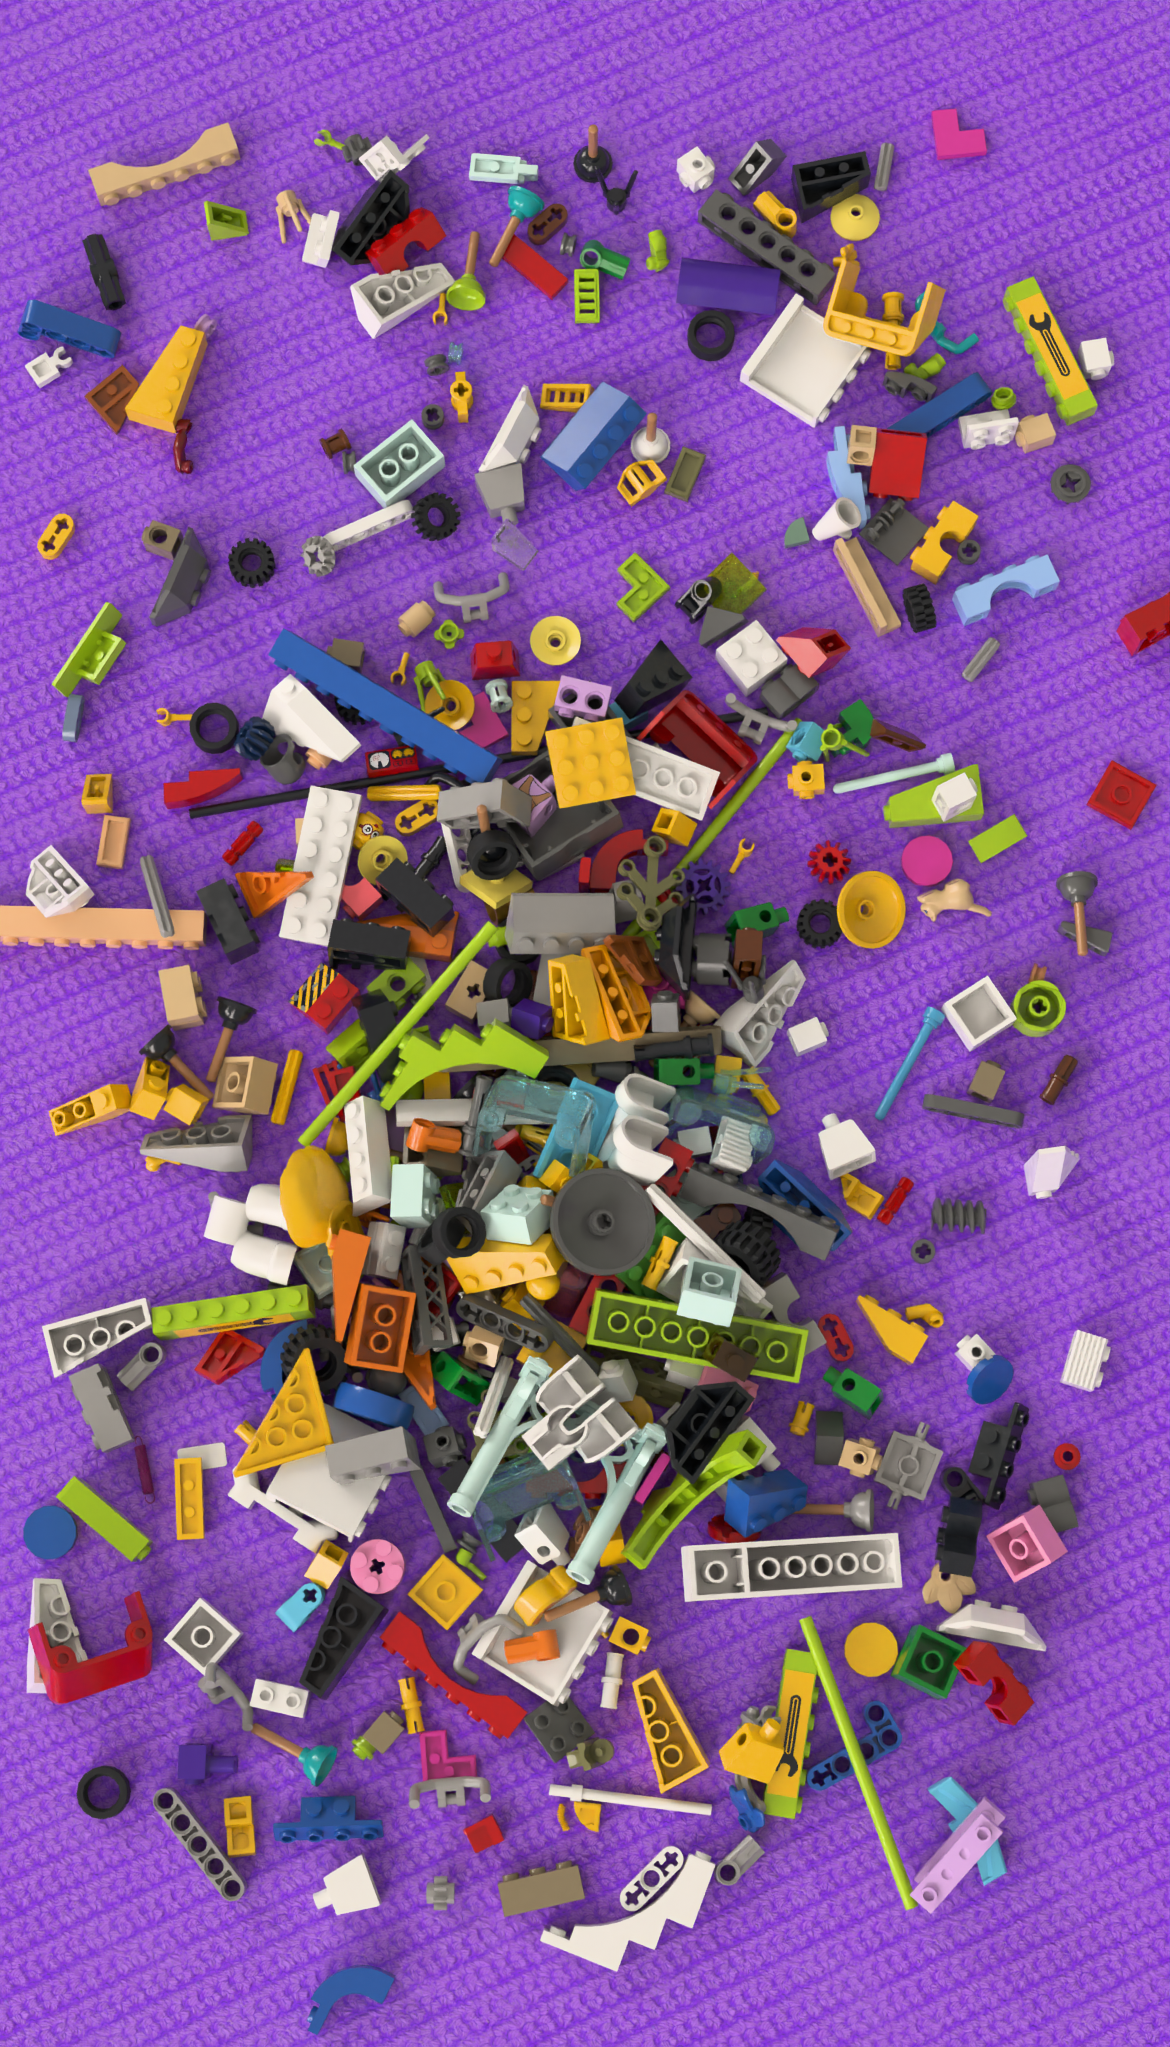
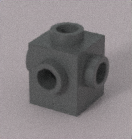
M442 1426L437 1428L434 1433L423 1436L428 1460L436 1468L442 1466L451 1467L462 1458H466L464 1451L467 1448L466 1439L463 1433H459L453 1426Z

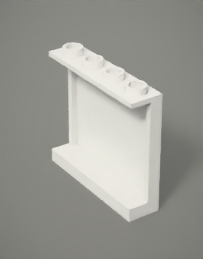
M795 294L741 370L740 381L815 428L819 421L823 423L831 411L828 408L833 402L837 403L844 393L842 388L847 382L850 384L858 373L856 368L860 363H866L872 351L869 350L870 347L833 338L826 334L823 327L825 318L804 306V298Z
M324 1403L334 1443L380 1432ZM326 1451L282 1464L267 1489L266 1499L274 1503L279 1500L348 1536V1542L352 1543L355 1536L360 1538L367 1525L364 1522L367 1513L373 1514L379 1503V1499L376 1498L379 1491L387 1489L392 1477L382 1475L374 1478L358 1479L350 1484L337 1483L330 1477Z
M527 1560L495 1614H506L525 1626L523 1633L517 1635L504 1625L494 1627L484 1633L473 1650L472 1655L558 1707L560 1703L564 1704L571 1693L569 1687L573 1680H578L583 1674L586 1667L583 1663L587 1656H593L600 1643L597 1640L602 1631L606 1633L612 1625L613 1618L611 1616L613 1612L595 1602L550 1622L545 1620L543 1613L539 1624L533 1627L527 1626L515 1612L514 1603L530 1585L549 1574ZM575 1589L550 1609L579 1598L584 1594ZM543 1630H556L560 1658L508 1664L505 1656L504 1641L533 1636L532 1633Z

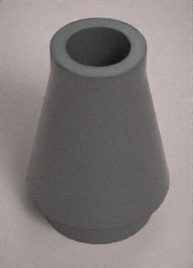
M630 1061L592 1063L591 1073L594 1077L621 1083L629 1074H632V1065Z

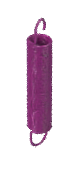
M142 1442V1445L134 1447L143 1495L152 1493L154 1495L146 1446ZM154 1495V1500H153L152 1502H148V1501L146 1500V1496H145V1501H146L147 1503H149V1504H152V1503L155 1501V1495Z

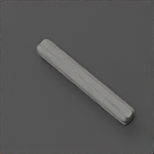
M151 855L142 856L140 858V865L161 936L164 938L172 937L175 934L174 926L154 858Z

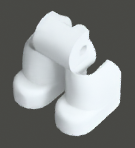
M636 1073L629 1074L617 1086L615 1098L618 1108L597 1155V1158L603 1162V1168L625 1173L640 1185L647 1186L654 1184L672 1167L673 1159L671 1157L655 1152L653 1149L669 1133L668 1127L664 1126L669 1121V1114L660 1110L675 1096L676 1089L674 1087Z
M258 1184L252 1186L246 1203L215 1195L204 1237L234 1245L231 1263L236 1268L248 1274L287 1286L290 1283L288 1278L292 1262L299 1246L286 1241L259 1236L247 1230L249 1221H257L288 1231L280 1205V1185Z
M580 1355L572 1358L539 1389L535 1401L540 1404L548 1415L522 1435L523 1440L548 1471L555 1468L576 1450L586 1464L597 1462L608 1456L640 1431L637 1424L614 1397L603 1404L577 1428L571 1431L566 1428L563 1423L573 1413L606 1389V1386Z

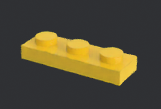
M202 1458L174 1459L177 1540L205 1539Z

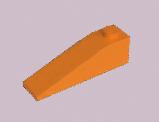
M454 911L455 916L434 937L412 922V918L407 913L356 922L363 924L373 922L389 928L393 926L403 927L411 931V945L408 957L452 962L459 912Z
M343 1229L338 1231V1235L332 1234L328 1248L333 1250L331 1260L335 1341L339 1343L343 1341L371 1240L369 1236Z

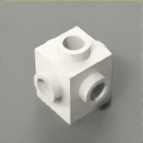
M695 147L677 159L676 171L679 173L681 183L685 187L689 186L692 192L695 193L699 189L704 190L712 184L715 165L709 156L705 157L701 150Z

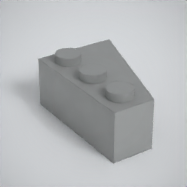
M505 1150L482 1152L481 1157L466 1156L465 1159L468 1161L467 1170L462 1172L464 1185L463 1189L458 1191L455 1207L465 1206L474 1209L480 1214V1211L506 1186L517 1184L522 1168ZM456 1217L472 1234L469 1222L463 1217Z
M97 1363L68 1376L72 1383L73 1394L76 1400L80 1401L83 1408L81 1411L86 1424L90 1425L94 1432L91 1437L97 1450L101 1449L102 1452L107 1454L135 1441L106 1367Z
M402 1426L325 1446L330 1477L340 1484H350L358 1479L374 1478L421 1469L416 1439Z

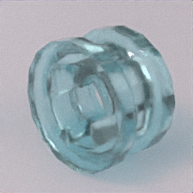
M450 342L448 364L456 362L457 365H461L463 343L455 345L454 342Z

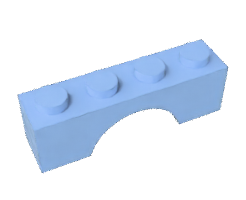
M1048 554L1042 557L1035 555L1027 559L1025 564L1016 566V564L1004 568L1000 574L994 576L991 573L980 578L979 582L975 584L965 583L957 587L952 601L963 625L966 626L988 616L991 598L1001 590L1008 588L1020 589L1034 599L1056 590L1060 580Z

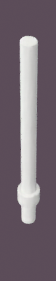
M550 1784L549 1795L569 1797L570 1801L581 1802V1799L703 1815H711L712 1804L583 1788V1785L572 1784V1787Z

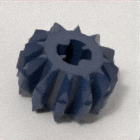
M251 717L236 735L237 739L234 742L235 751L245 759L257 761L261 756H264L271 743H273V737L275 736L274 726L264 718Z

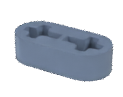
M69 695L63 724V741L76 743L78 741L85 702L83 695Z

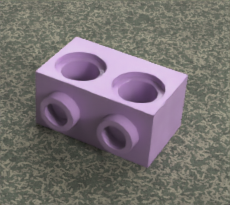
M561 675L554 711H559L558 714L567 718H573L574 715L584 717V720L591 723L605 721L612 687ZM567 693H573L576 695L577 700L569 704L563 700V696ZM592 699H598L602 702V706L596 710L591 709L588 706V702Z

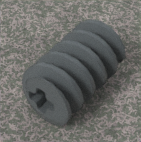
M936 1197L931 1209V1230L934 1223H937L939 1231H942L944 1225L948 1224L950 1232H953L955 1225H958L960 1233H963L965 1227L969 1226L970 1232L973 1234L978 1226L981 1234H984L986 1228V1208H984L982 1201H977L975 1207H973L971 1200H967L963 1207L960 1199H957L952 1206L950 1198H946L942 1205L940 1198Z

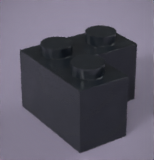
M950 1496L948 1506H943L941 1522L944 1523L943 1527L937 1528L935 1540L936 1543H940L937 1544L935 1560H939V1572L966 1577L972 1576L976 1560L977 1536L982 1520L981 1501Z

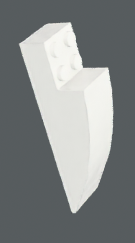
M898 1533L681 1547L685 1602L902 1588Z

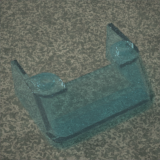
M512 1075L500 1076L493 1082L479 1113L472 1155L479 1156L490 1151L492 1133L504 1126L506 1114L556 1125L554 1137L558 1145L573 1150L569 1176L575 1177L584 1172L586 1168L596 1107L595 1098L590 1092Z
M532 1451L497 1466L472 1513L476 1528L491 1562L496 1559L490 1543L500 1540L507 1531L505 1521L554 1501L560 1510H572L580 1506L586 1522L592 1520L567 1459L548 1471Z

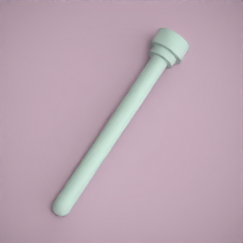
M946 753L940 755V758H936L934 762L835 784L833 791L836 794L936 771L946 775L955 772V765L952 754Z

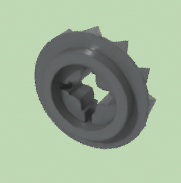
M1073 464L1063 465L1056 469L1050 481L1051 493H1054L1058 500L1065 501L1067 504L1072 502L1079 503L1087 496L1091 487L1088 473L1080 466ZM1066 478L1070 482H1078L1074 486V492L1069 487H1063L1067 482Z

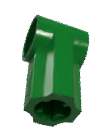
M597 240L586 242L580 254V263L584 268L598 269L621 280L631 259L605 248ZM593 251L598 257L590 258L586 252Z

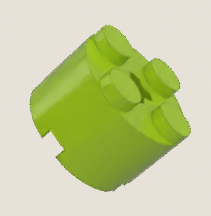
M1036 980L1024 985L1017 992L1010 1005V1009L1017 1018L1013 1026L1029 1037H1043L1053 1032L1064 1018L1066 1012V1002L1059 989L1054 984L1043 980ZM1035 1005H1039V1006H1040V1007H1039V1010H1041L1040 1014L1035 1012V1009H1034V1006H1035Z

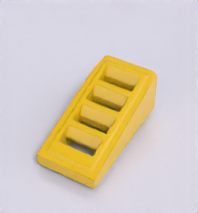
M543 384L540 408L576 413L595 389L591 384ZM551 391L555 392L554 402H550ZM562 392L565 393L564 402H561ZM572 393L575 394L574 402H571ZM582 395H584V402H583V403H581Z

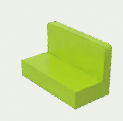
M359 1018L326 1046V1050L343 1068L355 1066L356 1072L371 1056L364 1031L361 1030Z

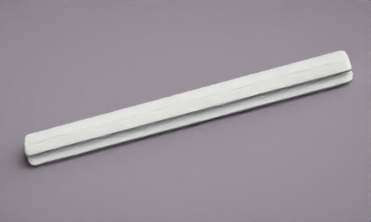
M651 1184L645 1190L651 1203L712 1262L741 1268L656 1184ZM742 1269L739 1289L757 1304L765 1297L766 1291Z

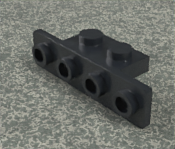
M1017 1402L1014 1403L1007 1427L983 1421L968 1470L972 1474L991 1479L984 1504L996 1510H999L1000 1505L1006 1498L1005 1488L1008 1479L1014 1471L1013 1462L1016 1453L1021 1448L1023 1429L1029 1421V1408Z

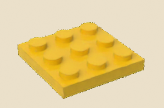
M622 717L545 731L559 809L636 795Z

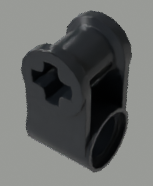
M713 576L697 580L676 601L675 607L677 609L680 608L690 618L689 622L691 624L700 620L705 615L707 607L711 606L722 593L720 580ZM705 584L709 587V595L704 590Z
M948 1467L941 1472L940 1483L949 1497L981 1501L982 1505H985L984 1496L961 1468ZM952 1471L956 1472L960 1477L959 1484L955 1487L950 1486L947 1482V1476Z

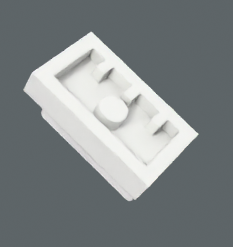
M427 134L424 135L406 151L401 153L397 145L386 135L364 153L359 160L377 181L388 170H392L396 174L407 166L414 157L426 148L424 143L429 139V136Z
M1008 409L959 417L958 424L964 449L971 448L977 450L994 443L998 446L1008 444L1013 440L1019 424L1018 417L1010 418Z

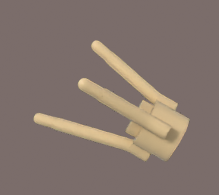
M285 190L276 197L278 206L275 209L278 214L283 244L286 243L284 214L287 217L292 216L299 232L302 231L297 216L299 210L309 225L311 222L310 215L304 208L301 199H297L293 190Z

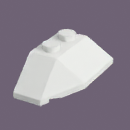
M523 385L518 397L479 468V473L518 463H526L531 452L529 447L532 441L537 442L542 431L539 416L528 386Z
M52 845L31 861L30 868L32 871L28 878L26 895L46 918L74 912L78 908L85 906L90 898L95 895Z
M975 1600V1604H967L936 1627L937 1632L1037 1651H1046L1045 1643L1027 1617L1022 1613H1017L1018 1608L1002 1605L1000 1610L990 1608L991 1602Z

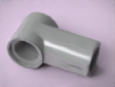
M146 1343L141 1347L139 1353L116 1376L126 1387L134 1391L158 1366L164 1363L167 1356L165 1348L158 1343ZM152 1347L159 1351V1357L155 1362H150L147 1358V1352Z
M747 1835L723 1860L716 1864L714 1877L720 1884L733 1885L765 1852L750 1835ZM729 1864L734 1869V1876L732 1879L725 1881L720 1876V1870L724 1865Z

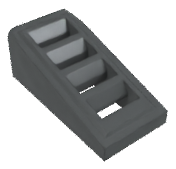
M1061 922L1057 932L1077 942L1075 923ZM1086 926L1088 949L1105 957L1109 952L1113 933Z

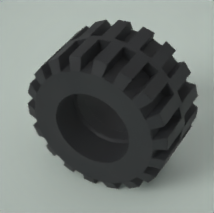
M732 1222L714 1240L761 1288L776 1272L781 1263L780 1251L776 1248V1242L769 1237L770 1235L767 1232L762 1231L761 1227L753 1226L751 1222Z
M308 1324L306 1330L302 1326L297 1329L298 1333L295 1336L292 1333L288 1336L290 1342H284L282 1348L285 1352L280 1353V1359L283 1361L281 1367L286 1377L288 1378L305 1348H309L310 1351L317 1348H325L329 1350V1359L322 1369L316 1371L319 1388L325 1396L331 1394L330 1389L332 1388L337 1391L338 1384L341 1381H347L348 1378L345 1374L351 1373L352 1369L349 1364L344 1362L347 1344L344 1340L341 1343L336 1342L335 1331L330 1327L327 1329L321 1324H318V1327Z

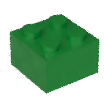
M922 1625L911 1626L890 1676L938 1700L947 1699L959 1671L953 1663L967 1648Z

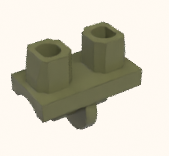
M595 1737L577 1744V1749L567 1752L566 1756L570 1769L583 1766L584 1771H588L610 1761L614 1756L615 1750L609 1740Z

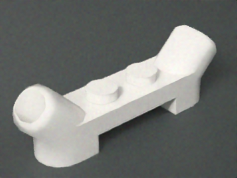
M257 1472L237 1478L233 1475L235 1484L227 1494L229 1497L249 1510L252 1509L257 1501L296 1527L298 1531L293 1539L315 1554L325 1540L333 1541L338 1538L339 1532L317 1520H304L301 1518L304 1513L291 1506L286 1508L279 1503V1500L274 1503L266 1499V1494L260 1490Z

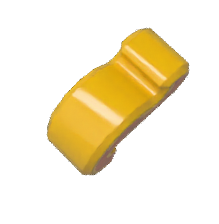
M558 1565L551 1569L547 1576L530 1585L515 1601L514 1610L527 1626L533 1627L539 1624L544 1612L576 1589L578 1582L566 1573L567 1569L563 1565Z

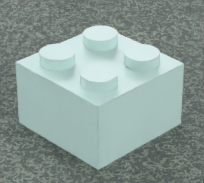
M424 1164L393 1165L390 1217L406 1228H428L439 1215L436 1194L440 1193V1180Z
M515 1184L506 1186L480 1211L486 1226V1239L532 1245L550 1227L551 1207L542 1205L540 1197L543 1194L554 1196L553 1190H545L539 1187H519Z
M690 1256L683 1280L677 1315L730 1327L737 1302L742 1269Z

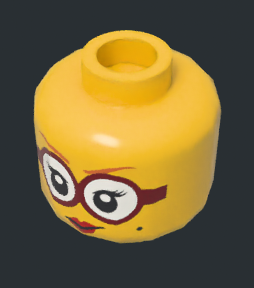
M369 811L359 813L352 846L357 850H361L368 840L383 835V821Z

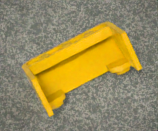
M842 260L823 323L826 334L833 338L903 357L912 355L934 330L946 290L934 283L928 282L920 311L912 316L908 328L866 317L868 309L866 297L860 293L853 292L860 267Z

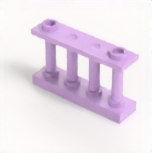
M984 1797L915 1875L914 1880L918 1885L910 1893V1896L931 1914L1003 1833V1830L998 1826L1006 1818V1814Z

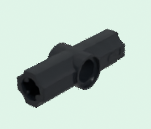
M91 234L82 242L90 262L89 268L96 287L98 286L106 310L114 311L120 309L126 302L118 281L119 276L113 258H110L103 235Z

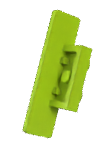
M106 602L52 682V686L63 696L69 697L81 678L100 685L127 644L121 638L111 634L122 617V614L111 603Z

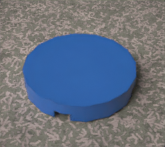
M992 1355L993 1358L981 1360L972 1369L967 1378L966 1384L969 1387L968 1390L966 1389V1392L973 1401L982 1405L992 1403L1000 1398L1012 1382L1014 1371L1013 1365L1005 1357Z
M43 1506L35 1510L26 1520L23 1528L25 1544L37 1557L46 1560L58 1559L66 1555L74 1547L78 1537L77 1524L67 1510L57 1506Z

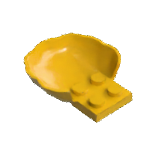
M314 1145L294 1151L280 1177V1205L287 1223L288 1233L293 1242L301 1248H309L326 1243L328 1255L331 1257L333 1250L328 1248L332 1234L338 1235L340 1229L361 1235L365 1234L358 1216H352L353 1203L349 1197L345 1177L338 1164L324 1149Z

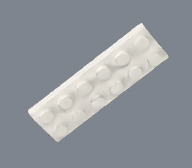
M575 717L572 726L588 724L591 722L581 719L579 717ZM626 736L636 790L635 796L671 810L680 811L684 815L702 821L720 772Z
M316 786L310 787L293 871H312L314 878L287 897L279 934L280 938L328 947L333 919L337 920L362 795Z

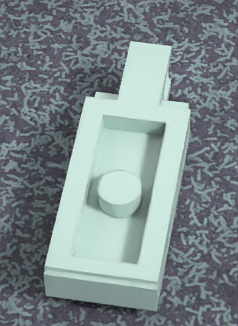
M472 153L469 180L509 184H524L525 181H538V165H527V161L521 160L520 157Z

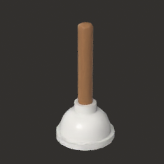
M655 413L648 414L647 427L638 430L631 440V452L637 461L653 460L656 464H659L667 458L670 452V440L663 430L657 428V415Z

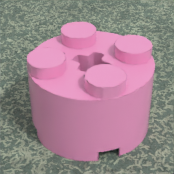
M369 1540L360 1545L351 1557L350 1571L352 1578L358 1587L368 1593H389L399 1586L405 1575L406 1562L402 1552L398 1547L386 1540ZM375 1560L385 1563V1566L382 1567L383 1573L372 1572L371 1568L374 1566Z

